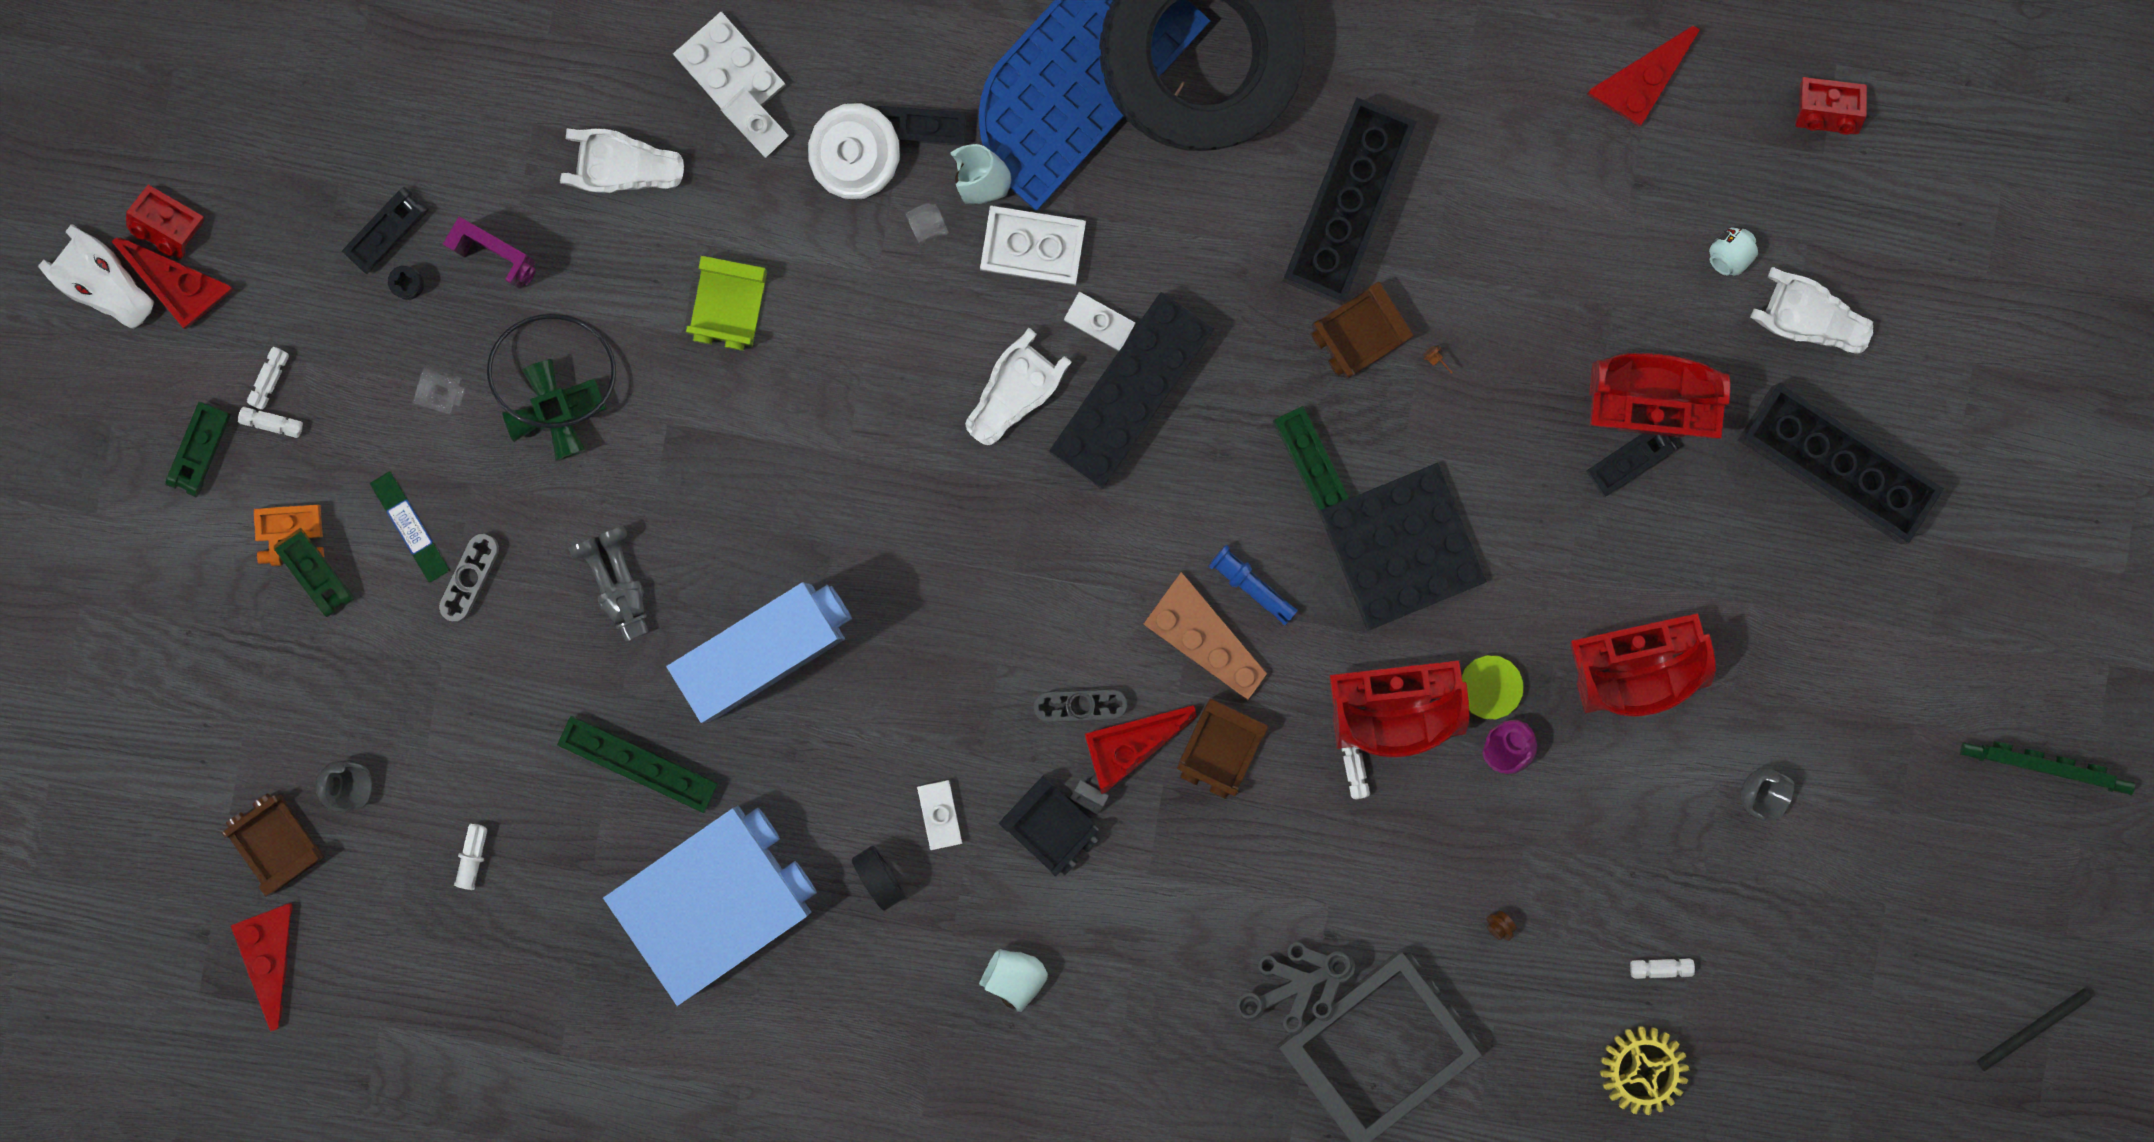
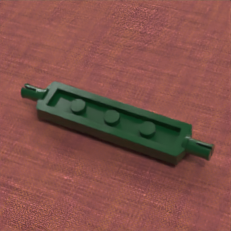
M1997 741L1993 742L1992 747L1978 746L1963 742L1961 745L1960 755L1973 757L1982 762L1986 759L2108 788L2109 792L2116 791L2132 795L2135 789V782L2117 779V776L2107 774V767L2088 763L2087 769L2075 766L2076 760L2060 756L2056 757V761L2043 759L2045 754L2043 752L2026 748L2024 754L2012 752L2013 745Z

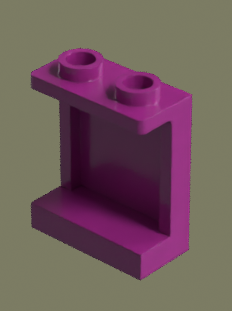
M458 216L443 242L444 246L465 258L475 241L513 263V267L505 281L518 289H521L523 284L527 286L536 273V269L533 267L536 261Z

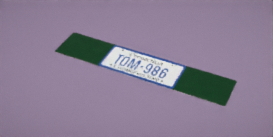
M389 471L370 482L372 489L428 582L430 583L449 572L448 566L392 473Z

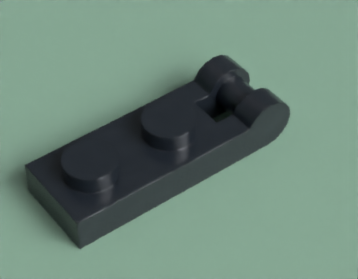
M876 106V109L890 122L892 118L900 119L899 130L895 129L899 141L963 146L966 112Z
M406 187L401 188L342 250L365 274H368L429 210L422 202L417 203L411 197L412 192ZM401 206L409 212L403 219L395 213Z
M1642 433L1586 470L1602 496L1606 497L1677 450L1679 446L1675 440L1671 441L1668 436ZM1652 438L1655 439L1660 447L1655 452L1652 451L1647 443Z

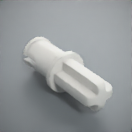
M478 824L469 825L463 852L458 855L461 860L454 886L468 890L475 889L479 864L484 861L481 855L487 834L486 827Z

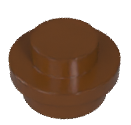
M1499 910L1487 917L1489 923L1487 929L1496 939L1510 941L1514 937L1513 932L1517 927L1504 912Z

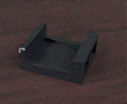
M1044 775L998 823L1048 868L1055 877L1060 872L1065 876L1078 862L1074 858L1082 848L1088 852L1100 839L1096 835L1100 828Z

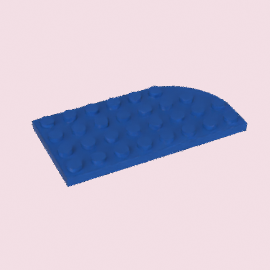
M1054 0L995 64L985 82L979 106V129L982 145L995 153L1006 164L1011 174L1010 189L1036 212L1124 117V114L1120 113L1112 101L1114 99L1111 94L1109 95L1103 80L1105 77L1104 73L1101 72L1099 58L1101 56L1099 45L1100 34L1103 32L1102 25L1112 0ZM1178 0L1162 14L1155 26L1151 41V56L1159 78L1211 21L1189 0Z

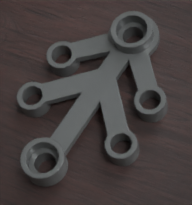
M1295 942L1291 944L1287 951L1288 957L1296 964H1302L1306 961L1320 967V969L1312 973H1306L1278 963L1271 956L1261 958L1258 963V969L1265 977L1278 976L1291 982L1260 997L1253 993L1242 995L1236 1004L1237 1012L1246 1021H1256L1261 1018L1265 1009L1297 995L1290 1014L1283 1020V1026L1289 1034L1298 1035L1304 1029L1302 1018L1315 986L1326 981L1321 999L1313 1005L1312 1010L1318 1020H1330L1334 1014L1332 1003L1340 984L1348 982L1356 971L1355 961L1347 952L1335 951L1326 956L1307 949L1302 943ZM1295 949H1303V955L1301 957H1293V952ZM1267 962H1273V969L1268 972L1264 971V965ZM1337 964H1345V970L1343 972H1335V966ZM1251 1004H1256V1012L1248 1014L1247 1007ZM1321 1006H1328L1327 1014L1323 1016L1318 1014V1009ZM1291 1020H1299L1297 1028L1290 1029L1288 1027Z

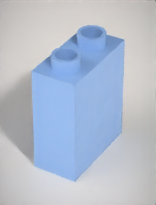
M802 582L666 667L701 723L714 721L844 641L845 637L838 627L851 620L852 617L832 586L826 585L815 591L812 584Z
M739 805L732 808L603 897L677 1006L811 913L805 901L817 893L816 889L796 861L784 869L780 867L768 849L780 838L768 818L758 807L746 816Z

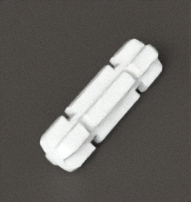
M276 347L271 348L267 356L269 361L264 363L254 384L256 389L255 391L251 390L247 399L249 405L262 410L266 407L269 400L267 395L268 393L272 394L282 373L280 367L281 365L285 366L289 358L287 352Z
M242 407L238 415V422L251 427L255 425V428L279 434L284 432V435L298 438L302 432L303 423L290 418L286 420V417L263 411L257 413L256 410Z
M1356 747L1342 748V752L1345 751L1346 754L1343 758L1348 782L1350 781L1352 786H1349L1351 797L1353 799L1368 797L1370 791L1368 783L1364 781L1367 776L1362 753H1359Z
M1690 958L1679 959V961L1674 959L1648 960V963H1645L1644 960H1636L1630 964L1631 977L1635 979L1646 978V976L1650 978L1677 977V975L1692 977L1695 973L1694 961Z

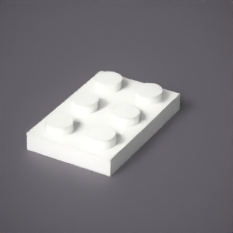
M722 11L673 53L721 109L743 88L763 106L786 86Z
M990 206L980 271L1076 286L1086 221Z

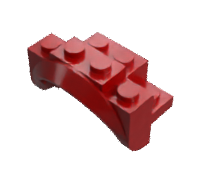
M1627 353L1604 360H1597L1592 363L1589 395L1592 396L1589 426L1674 437L1693 436L1721 439L1724 407L1730 401V376L1728 373H1722L1697 361L1663 354Z
M1698 613L1572 640L1570 644L1578 672L1577 687L1585 714L1600 710L1623 716H1646L1660 713L1682 703L1698 689L1710 687L1716 672L1715 656L1710 634L1704 635ZM1682 653V654H1680V655H1678V656H1676V657L1673 658V655H1674V654Z
M1459 661L1330 675L1329 681L1334 708L1333 725L1337 749L1356 747L1378 756L1405 757L1433 749L1451 736L1466 735L1469 724V699L1467 684L1462 681ZM1441 698V699H1438V700H1436V701L1430 703V700H1431V699Z

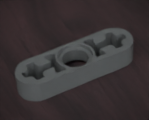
M1118 690L1046 692L1036 698L1033 708L1035 715L1040 720L1046 722L1116 719L1125 713L1127 700L1124 694ZM1092 695H1100L1099 702L1108 701L1109 695H1115L1116 700L1122 701V707H1118L1114 714L1110 713L1109 708H1099L1101 714L1093 715L1095 702ZM1060 696L1068 697L1066 701L1068 716H1061L1062 709L1053 710L1052 716L1049 717L1045 716L1044 711L1039 710V704H1043L1047 697L1051 698V702L1054 704L1062 703ZM1077 696H1084L1090 702V709L1084 715H1077L1071 709V702Z

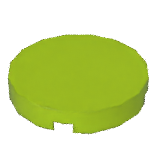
M1486 655L1474 659L1464 668L1461 674L1462 681L1467 684L1469 712L1482 719H1499L1509 715L1517 708L1523 696V680L1519 670L1511 661L1500 656Z

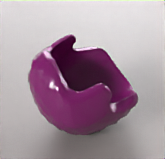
M1522 720L1504 721L1489 731L1482 754L1485 762L1494 771L1515 774L1523 771L1532 763L1537 753V740L1532 728Z

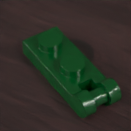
M198 402L166 478V486L174 489L177 487L185 489L186 494L195 498L200 494L205 476L231 414L203 402ZM185 466L194 469L191 478L183 475Z
M299 528L274 545L276 553L325 617L335 613V608L342 603L347 605L354 600L350 590L342 583L302 528ZM332 588L335 593L326 598L322 593Z

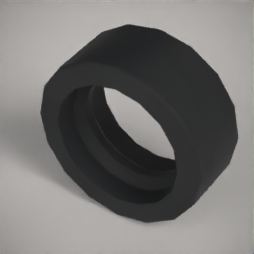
M870 846L852 858V864L871 897L883 911L905 898L898 880L874 846Z

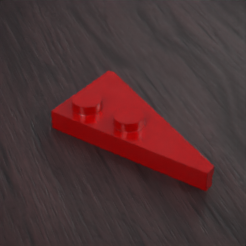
M1693 25L1591 88L1587 95L1640 127L1700 29Z
M116 237L112 240L116 248L184 329L189 328L234 291L230 285L121 237Z
M1194 705L1086 733L1085 739L1101 794L1109 791L1197 718Z
M292 903L231 925L270 1032L279 1029V1022L282 1018L283 1005L281 1003L283 985H285L288 961L286 954L290 941L289 926L290 916L293 912Z

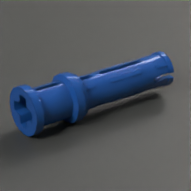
M1225 545L1209 563L1208 567L1218 570L1229 580V585L1237 588L1239 586L1285 626L1298 609L1294 608L1265 582L1259 579L1251 571V565L1248 562L1243 563L1229 551L1230 547Z

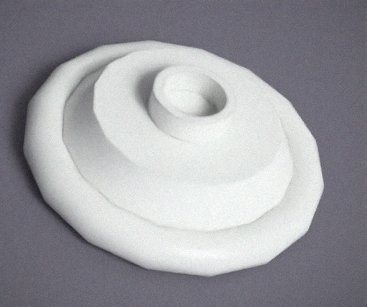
M862 103L842 104L827 111L815 124L808 142V161L815 179L829 193L844 199H865L880 192L893 178L900 160L899 139L892 123L879 110Z

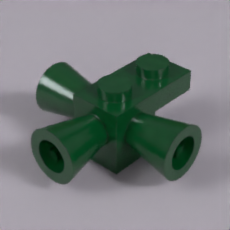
M548 359L522 369L537 397L530 399L533 407L513 411L522 417L536 422L562 423L587 414L600 403L603 397L595 378L567 389H557L553 359ZM604 404L596 413L607 410L606 405ZM506 411L502 412L506 428L513 442L538 428L519 421ZM572 426L562 428L540 427L543 431H551L555 461H561L586 451Z

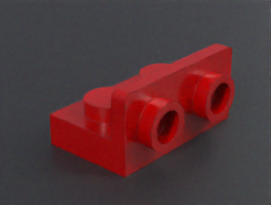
M1803 77L1800 83L1799 113L1795 126L1811 131L1823 130L1838 132L1844 135L1859 134L1866 119L1867 85Z
M149 184L126 211V227L133 236L142 240L146 239L155 244L162 253L169 256L174 255L179 259L183 258L185 246L204 222V216Z

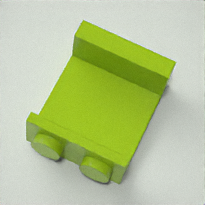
M701 256L699 264L701 275L691 325L687 326L686 332L689 335H694L693 341L712 345L714 339L724 341L725 347L729 349L744 351V346L753 347L767 270L762 267Z

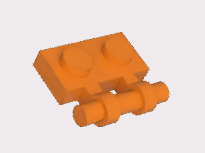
M321 505L254 509L255 541L269 542V551L257 552L258 564L270 563L271 566H282L283 561L274 550V545L299 528L303 529L309 539L323 537ZM316 547L324 557V548Z

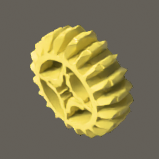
M1639 1026L1637 1037L1634 1036L1630 1029L1625 1030V1035L1628 1040L1624 1042L1617 1035L1614 1037V1040L1619 1045L1618 1048L1614 1049L1610 1045H1607L1605 1048L1613 1055L1611 1059L1607 1057L1601 1058V1062L1609 1065L1610 1069L1601 1070L1600 1075L1602 1077H1611L1610 1080L1603 1083V1088L1606 1090L1615 1088L1610 1093L1609 1098L1615 1101L1622 1096L1619 1107L1625 1109L1631 1102V1112L1633 1114H1637L1642 1105L1644 1114L1650 1115L1652 1104H1654L1658 1112H1663L1664 1109L1661 1101L1665 1100L1670 1106L1674 1105L1675 1102L1670 1097L1671 1093L1674 1092L1678 1096L1683 1094V1091L1676 1087L1677 1083L1687 1084L1688 1082L1687 1078L1679 1076V1072L1689 1070L1688 1065L1678 1064L1679 1061L1686 1058L1684 1052L1674 1053L1680 1044L1675 1040L1667 1044L1670 1035L1666 1032L1662 1033L1657 1039L1658 1029L1651 1027L1648 1036H1646L1645 1028ZM1640 1045L1659 1047L1666 1056L1660 1059L1658 1057L1647 1059L1641 1051ZM1631 1050L1632 1064L1627 1070L1623 1071V1074L1619 1075L1621 1061L1626 1053ZM1641 1061L1648 1067H1651V1071H1648L1650 1073L1647 1076L1648 1081L1640 1074H1637V1070H1641L1638 1068L1641 1065ZM1669 1066L1667 1081L1658 1091L1657 1076ZM1641 1082L1649 1095H1632L1622 1085Z

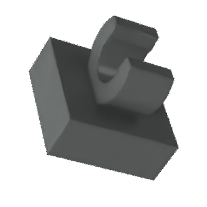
M1094 773L1089 784L1081 780L1079 781L1070 800L1098 814L1109 795L1101 794L1096 774Z

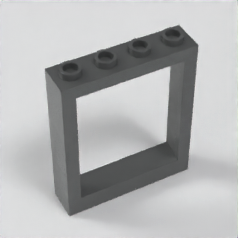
M1398 950L1336 998L1332 1003L1334 1014L1330 1020L1320 1021L1314 1015L1304 1023V1029L1300 1034H1290L1277 1044L1281 1052L1351 1142L1373 1141L1482 1056L1477 1050L1481 1043L1470 1029L1464 1033L1457 1022L1461 1020V1017L1451 1004H1448L1446 1007L1443 1006L1437 998L1442 994L1430 978L1426 981L1423 980L1417 972L1422 967L1410 952L1404 955L1402 951ZM1401 971L1463 1053L1365 1128L1302 1046L1397 972ZM1328 1006L1319 1011L1318 1014L1321 1016L1327 1014Z

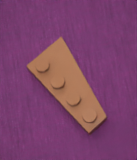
M1180 572L1143 625L1249 700L1267 673L1183 573Z

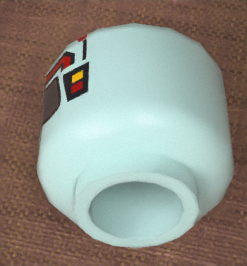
M1734 227L1726 229L1712 243L1709 249L1710 263L1715 270L1723 275H1740L1758 255V248L1755 244L1756 238L1746 229L1740 230Z

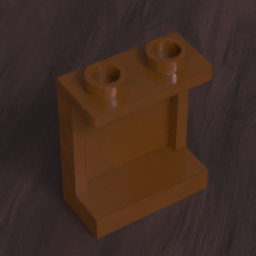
M1379 281L1330 314L1312 324L1314 331L1310 333L1320 349L1325 347L1332 357L1328 360V363L1338 377L1343 374L1346 380L1414 336Z
M1209 698L1176 769L1182 771L1180 778L1195 785H1198L1199 780L1211 785L1210 792L1224 799H1227L1229 794L1236 797L1244 775L1269 726Z
M269 793L256 800L252 804L255 809L244 816L240 812L226 822L228 828L221 832L224 838L231 840L261 884L258 887L265 897L273 895L325 858L282 795L279 794L271 797Z

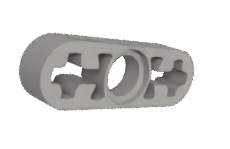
M478 534L469 541L440 601V613L445 619L458 622L464 620L470 614L499 553L498 542L492 536ZM487 540L489 541L487 547L492 550L489 555L483 554L479 563L486 564L484 569L482 570L476 564L467 563L469 557L476 560L479 554V550L475 548L476 544H483ZM465 569H474L478 574V581L473 587H466L461 582V573ZM456 586L463 592H470L471 596L469 599L466 596H462L459 605L463 607L462 613L456 612L452 616L450 614L451 608L447 604L449 601L455 602L460 593L453 592Z

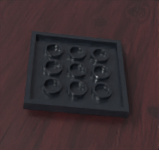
M1438 463L1318 511L1367 631L1487 582Z

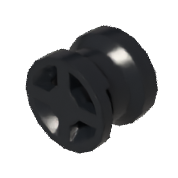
M399 266L390 272L388 286L390 291L399 298L412 300L422 293L424 280L417 270L409 266Z

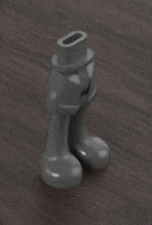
M623 525L598 535L611 561L618 582L616 584L613 583L607 571L595 537L573 545L568 550L573 558H582L590 566L601 593L597 597L601 610L608 614L616 625L614 627L616 629L620 628L624 640L628 641L648 633L649 630L644 618L648 617L647 613L644 614L642 598L644 590L639 580H633L622 551V542L627 537V531Z

